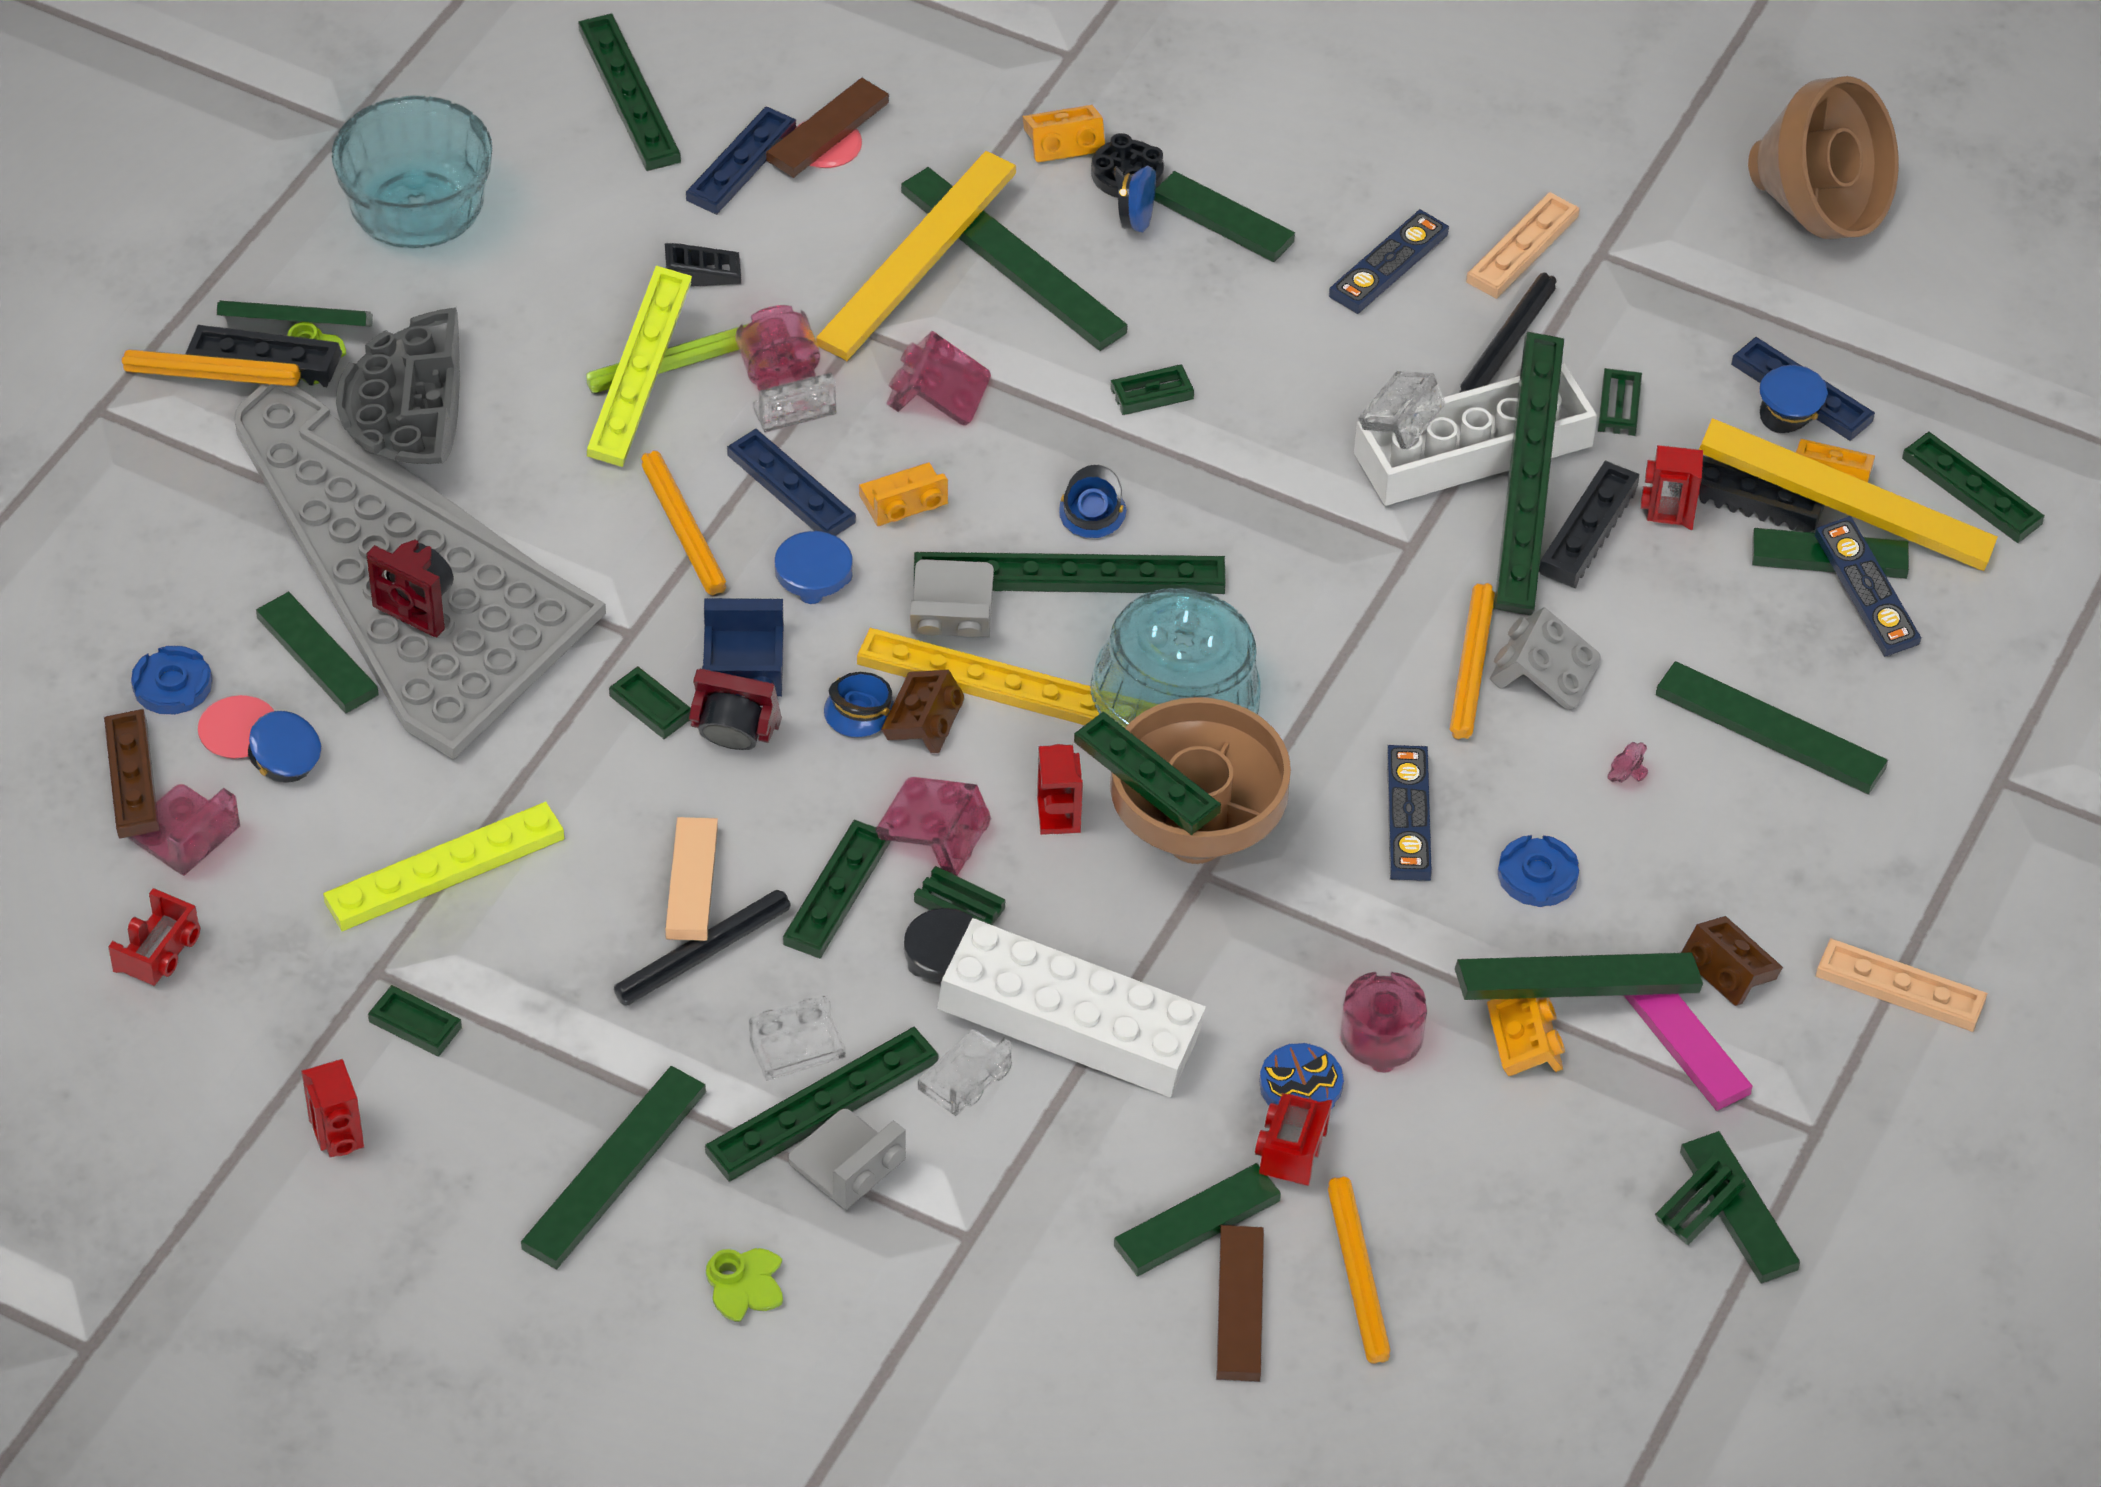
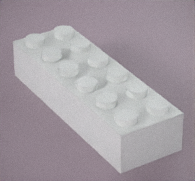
M1565 363L1561 366L1551 458L1592 447L1596 428L1597 414ZM1520 376L1357 422L1354 454L1384 506L1509 471Z
M972 918L942 979L937 1009L1169 1098H1171L1197 1041L1206 1006Z

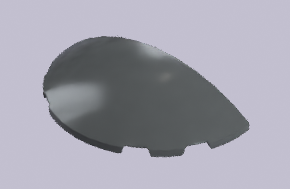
M456 307L412 317L410 319V326L395 334L387 330L383 331L365 345L366 354L356 364L352 362L347 364L338 382L336 406L343 428L347 430L358 445L375 455L398 462L439 464L447 460L454 443L459 406L460 355Z

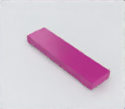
M1679 994L1623 995L1716 1111L1751 1095L1753 1085Z

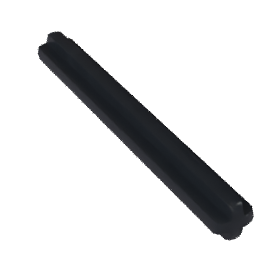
M1546 272L1538 275L1461 383L1460 393L1489 384L1555 291L1557 280L1554 276H1549Z
M774 890L708 929L707 941L690 940L620 981L614 986L617 999L621 1004H632L785 913L791 907L787 895L784 891Z

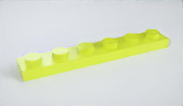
M656 265L587 447V457L620 467L624 466L691 286L692 276Z
M545 801L324 892V903L340 930L345 931L565 839L564 829Z

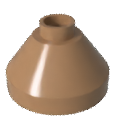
M1855 77L1824 78L1805 84L1793 96L1763 139L1757 141L1752 146L1748 158L1750 177L1757 188L1767 191L1802 226L1817 237L1840 239L1867 235L1876 229L1887 215L1894 199L1898 180L1899 156L1897 139L1885 104L1870 85Z
M1203 697L1182 698L1158 704L1144 711L1125 727L1135 737L1221 803L1220 814L1193 835H1190L1111 772L1110 793L1114 807L1124 824L1143 841L1163 851L1172 853L1181 861L1191 864H1202L1216 857L1232 854L1254 845L1267 836L1282 818L1289 795L1290 759L1286 746L1279 734L1267 721L1256 713L1224 700Z

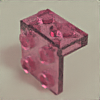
M931 331L918 344L912 342L901 356L900 361L904 363L903 367L895 373L889 383L892 391L886 404L899 412L916 395H919L963 426L968 425L976 413L991 378L990 371L934 331Z
M910 777L903 783L876 828V833L882 840L931 846L940 868L958 876L965 862L971 857L981 835L987 830L992 818L977 784Z
M178 784L156 802L160 831L128 838L185 876L240 827L236 796L223 788L210 800H207L188 786Z

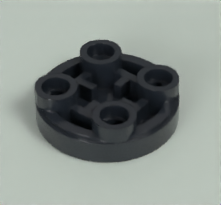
M1115 134L1111 137L1109 143L1103 145L1095 152L1092 158L1091 176L1093 182L1101 191L1118 198L1115 167L1117 166L1124 174H1134L1139 169L1150 166L1156 173L1157 188L1161 184L1164 175L1163 151L1142 141L1132 140L1128 134Z
M952 908L933 909L916 917L909 924L904 936V954L908 962L909 971L915 976H922L929 980L942 982L952 958L974 917L966 912Z

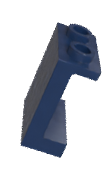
M704 598L705 626L702 669L773 683L777 696H782L783 599Z

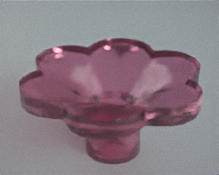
M1631 742L1628 744L1623 752L1613 759L1611 763L1612 769L1607 776L1611 782L1618 781L1622 783L1631 775L1638 782L1642 781L1648 774V769L1642 765L1643 755L1647 750V746L1643 742L1638 744Z

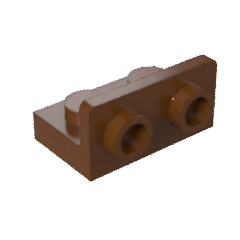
M949 670L908 672L881 729L887 740L922 739L930 753L940 752L964 701L962 689L958 686Z
M1727 916L1696 924L1681 953H1693L1700 975L1735 1006L1743 1004L1752 987L1776 980L1783 969L1782 965Z

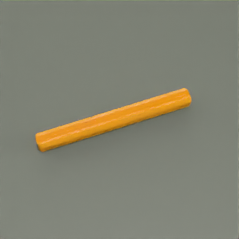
M130 349L125 351L124 357H122L124 370L133 373L292 387L298 384L301 377L299 366L292 363Z
M654 450L651 453L643 454L641 457L642 467L704 589L709 595L724 592L726 589V579L661 453Z
M1477 583L1472 588L1449 728L1452 736L1458 740L1460 738L1468 739L1473 734L1495 592L1489 583L1483 585Z
M1346 1176L1334 1177L1329 1180L1328 1193L1366 1359L1372 1364L1384 1363L1389 1360L1391 1350L1352 1183Z

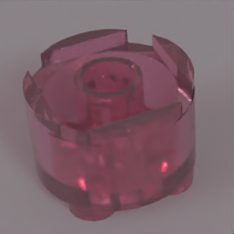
M788 305L771 306L751 315L752 322L745 328H743L742 324L739 326L735 335L736 343L751 382L757 385L760 392H771L779 384L795 381L798 384H805L813 380L816 375L814 369L819 364L821 355L804 311L800 309V313L794 312L792 306Z
M1371 972L1354 980L1346 990L1340 1031V1041L1348 1053L1356 1060L1371 1066L1375 1071L1381 1073L1390 1072L1394 1067L1405 1064L1413 1059L1420 1051L1424 1040L1427 1017L1424 991L1411 978L1395 972H1391L1390 976H1377V972Z

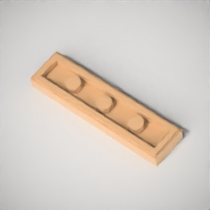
M1549 192L1467 273L1466 283L1497 299L1579 217L1580 208Z
M677 817L665 928L666 939L707 941L718 818Z
M1831 938L1818 965L1815 976L1972 1032L1975 1029L1988 994Z

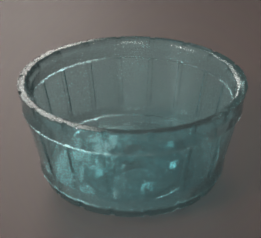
M401 96L402 98L386 99L362 109L342 126L338 135H336L332 147V164L337 181L347 197L352 216L365 232H368V235L382 243L385 242L395 247L414 249L446 243L448 240L451 241L463 234L465 229L468 230L477 219L483 207L486 182L491 171L492 139L484 123L467 108L457 103H451L452 101L431 96ZM410 197H425L424 203L411 204L409 200Z
M1168 588L1141 595L1134 602L1129 603L1117 616L1112 626L1111 634L1096 659L1090 684L1093 702H1096L1095 707L1099 714L1104 711L1124 728L1144 711L1158 704L1182 698L1203 697L1224 700L1245 707L1258 714L1261 684L1256 664L1257 650L1254 635L1246 619L1241 613H1238V610L1212 594L1202 591L1197 592V590L1187 588ZM1177 635L1191 637L1193 645L1188 646L1185 643H1175Z

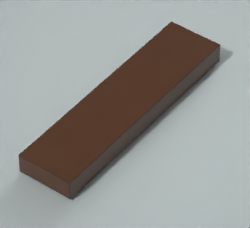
M861 77L766 151V161L794 178L889 103V93Z
M144 709L105 716L106 741L118 837L121 839L160 831L147 719Z
M1221 1225L1216 1380L1260 1382L1264 1227Z

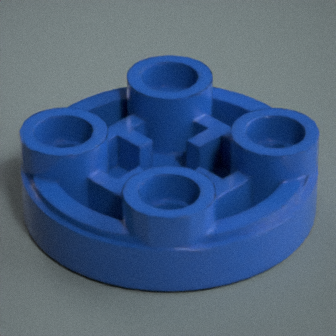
M806 531L795 534L786 539L779 546L775 554L774 564L777 580L786 590L800 596V599L807 604H816L823 597L836 593L848 584L853 577L852 554L849 547L840 538L830 533Z

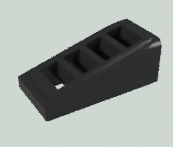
M665 243L666 268L692 276L691 286L741 284L739 252L679 243ZM714 265L715 268H708L707 266ZM722 265H729L730 271L722 270Z

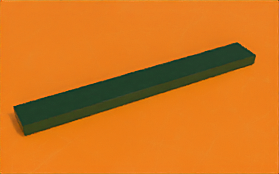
M927 167L901 183V193L928 214L953 186L930 167ZM984 210L959 237L962 242L1099 351L1127 334V323Z
M1527 331L1524 338L1494 609L1532 615L1535 610L1565 339Z
M914 552V580L915 566L919 560L990 563L994 569L993 591L1225 594L1226 586L1225 556Z

